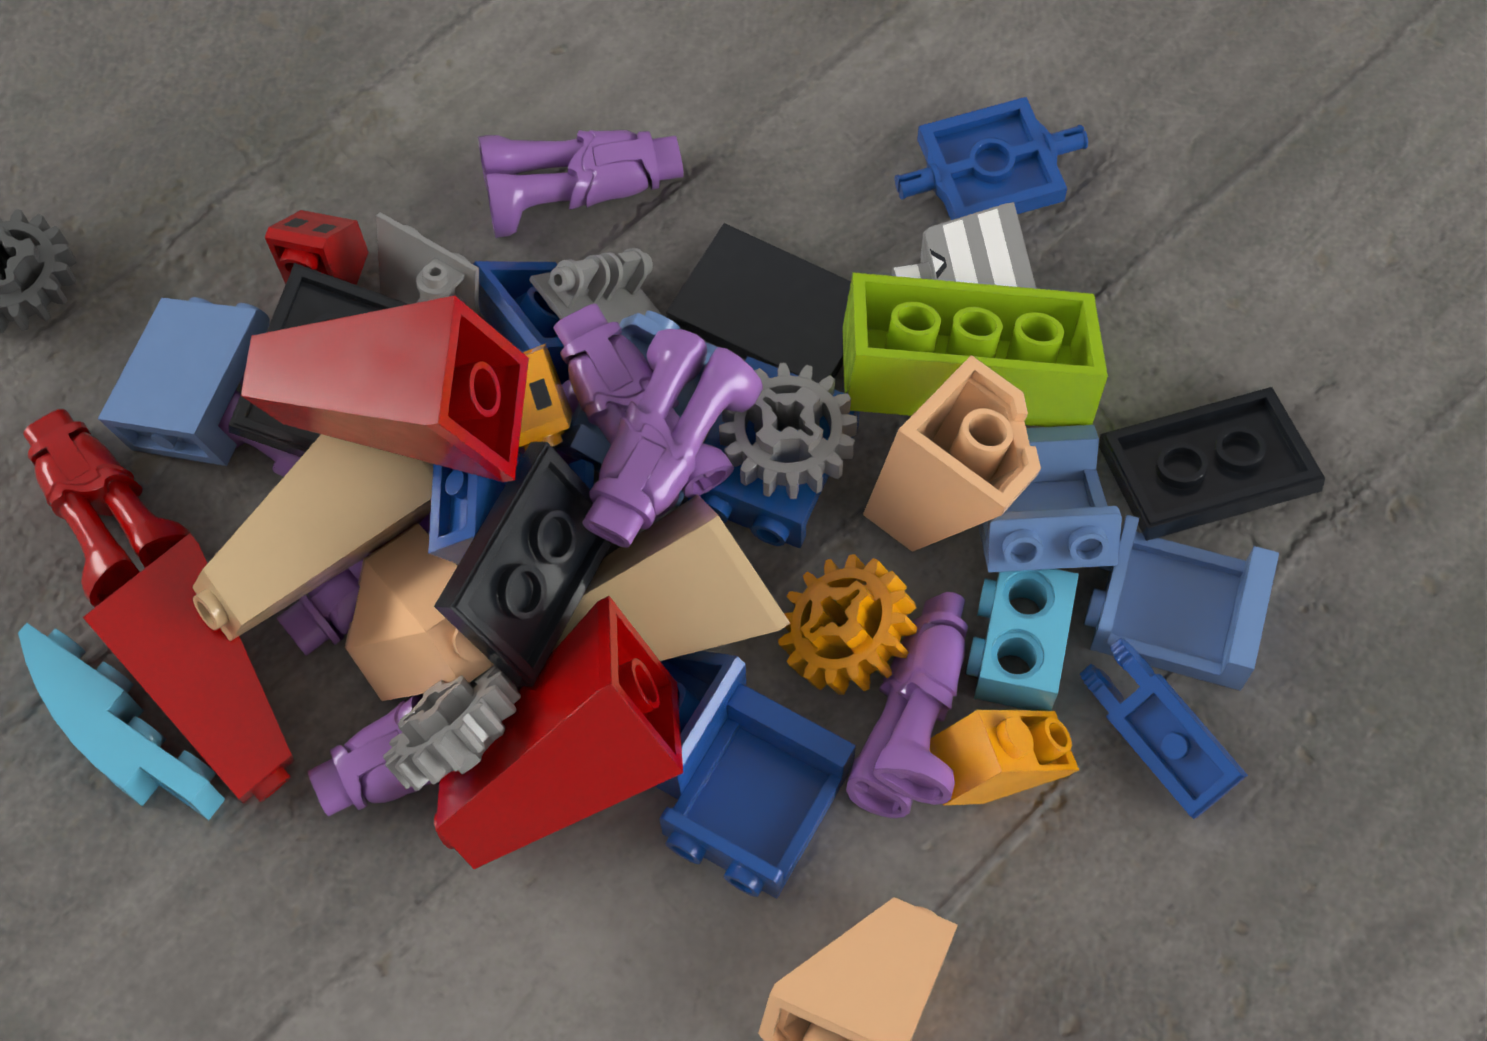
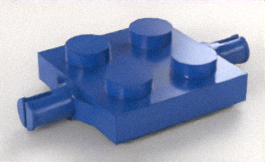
M1027 97L1019 98L919 126L917 140L926 159L927 168L903 175H895V185L901 200L933 190L943 201L951 220L1012 202L1015 204L1017 214L1065 201L1067 186L1057 166V156L1079 149H1087V133L1084 131L1083 125H1077V127L1055 133L1048 132L1036 119Z

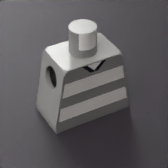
M1014 202L1005 203L929 227L923 232L921 263L892 267V276L1036 289Z

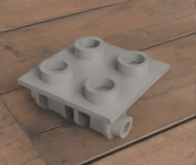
M379 212L376 215L380 294L408 304L455 295L478 314L479 268L471 264L464 256L452 253L423 237L413 227L402 225Z
M638 248L626 249L623 253H618L617 256L614 253L607 252L600 255H590L584 260L579 261L572 259L562 260L550 273L533 275L529 279L560 320L590 304L598 305L608 323L618 322L619 325L623 318L636 313L645 315L646 311H653L661 314L640 288L647 275L651 273L653 263L651 257Z

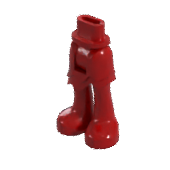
M54 410L33 422L24 430V437L31 446L28 451V457L34 464L35 476L46 501L51 506L54 514L68 523L82 548L85 564L81 582L84 594L92 606L96 607L140 573L127 552L118 544L98 514L115 516L126 534L131 548L145 568L189 533L191 534L179 522L156 517L139 499L138 496L141 495L143 489L134 480V475L118 463L110 450L101 441L91 435L84 422L74 421L67 410Z

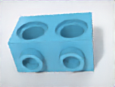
M1058 569L1006 571L998 573L997 581L984 579L977 616L989 618L985 639L973 637L966 675L978 677L974 699L1031 711L1052 710L1059 691L1078 573ZM1020 597L1028 598L1038 605L1040 611L1035 614H1023L1015 610L1010 601ZM1008 655L1018 656L1028 664L1030 671L1024 674L1009 673L1001 667L998 660Z

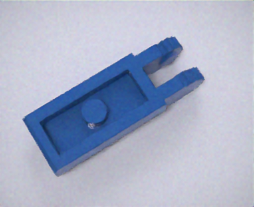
M1120 638L1110 646V649L1114 654L1116 662L1140 686L1135 692L1124 700L1109 676L1092 664L1079 675L1088 689L1092 691L1093 695L1109 712L1106 716L1107 719L1189 816L1193 819L1198 818L1248 775L1161 674H1155L1151 666L1140 656L1138 651L1124 638Z

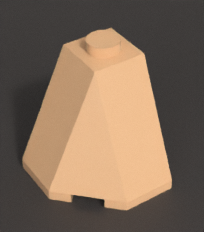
M971 355L898 429L863 515L912 552L1001 516L1036 478L1041 469L1036 446H1030L1024 421L1028 411L1023 392Z
M418 523L363 558L358 581L360 587L353 620L349 624L345 649L381 701L420 695L441 680L449 683L461 675L469 683L494 666L478 648L434 607L456 570L457 565L456 563L428 554L429 534Z
M893 897L774 984L758 1034L764 1041H912L958 925L937 916L927 908L914 906Z

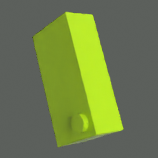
M852 273L843 323L845 394L848 393L851 398L850 411L912 416L972 355L1023 392L1028 411L1024 421L1025 425L1059 427L1093 424L1108 377L1094 294Z

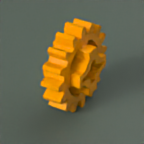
M851 554L845 562V567L840 569L831 559H828L824 563L825 575L817 579L807 571L803 575L807 589L803 593L788 592L786 597L795 605L793 612L784 613L790 624L785 626L789 633L779 638L778 643L790 655L786 661L789 666L816 689L821 691L828 685L838 695H844L849 682L852 680L863 691L870 689V674L878 671L886 678L892 675L891 668L887 663L892 655L899 658H907L909 652L900 643L902 636H910L917 633V626L907 617L908 614L917 609L916 604L905 592L907 586L893 570L889 572L879 560L873 558L865 566L855 554Z

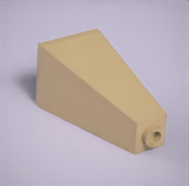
M321 434L202 569L192 587L197 594L193 597V602L199 615L211 629L217 630L221 628L231 642L358 563L414 524H420L431 511L433 464Z
M697 494L653 524L649 529L638 534L628 548L619 547L603 558L553 651L595 603L607 596L612 598L660 661L780 631L790 622L719 515Z

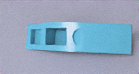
M26 623L18 632L26 665L35 687L51 716L73 745L99 771L106 775L113 784L139 805L143 806L158 786H160L207 820H210L225 801V798L210 783L216 773L197 757L185 750L176 759L160 748L166 738L152 726L138 718L144 710L128 694L134 684L105 662H102L95 670L80 660L86 651L61 631L54 628L47 637Z

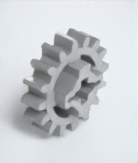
M786 363L779 364L778 376L769 378L761 368L754 370L761 379L763 386L755 404L744 412L726 409L722 411V421L725 423L719 425L720 445L728 446L725 448V455L733 467L742 465L740 477L741 483L745 486L757 478L763 480V495L770 497L777 485L786 486L789 498L797 499L799 485L807 483L816 494L821 492L822 474L826 473L830 477L839 479L843 473V461L841 458L852 459L854 455L855 440L851 437L856 436L857 416L848 414L851 404L849 394H839L833 397L835 379L830 375L819 383L812 381V366L806 365L801 370L799 376H791ZM822 416L825 417L829 424L831 433L828 440L823 438V429L819 427V419ZM749 421L754 424V431L756 432V442L753 445L750 444L746 435Z
M493 666L491 669L489 668L469 683L462 675L449 683H445L443 680L439 681L424 692L423 698L400 719L398 727L402 733L389 742L392 748L383 755V759L386 761L385 766L406 789L412 786L415 791L421 789L428 781L433 785L438 783L441 778L451 771L456 772L459 770L461 774L467 772L481 761V757L488 747L504 734L505 725L502 723V720L515 713L517 708L513 704L521 698V694L517 691L518 688L496 666Z

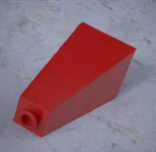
M454 295L251 335L241 396L284 425L485 478L508 482L515 481L529 358Z
M189 533L82 618L242 803H245L254 795L261 803L291 778V775L285 768L295 760L241 637L239 636L230 642L221 628L213 630L203 621L194 605L193 597L197 594L192 587L208 562L199 543Z
M610 596L597 601L552 652L534 686H523L518 691L521 694V698L513 704L517 708L515 713L502 720V723L505 725L504 734L488 747L483 753L481 761L463 774L459 770L456 772L451 771L440 780L437 813L434 816V825L442 843L449 849H455L473 869H476L683 773L677 682Z

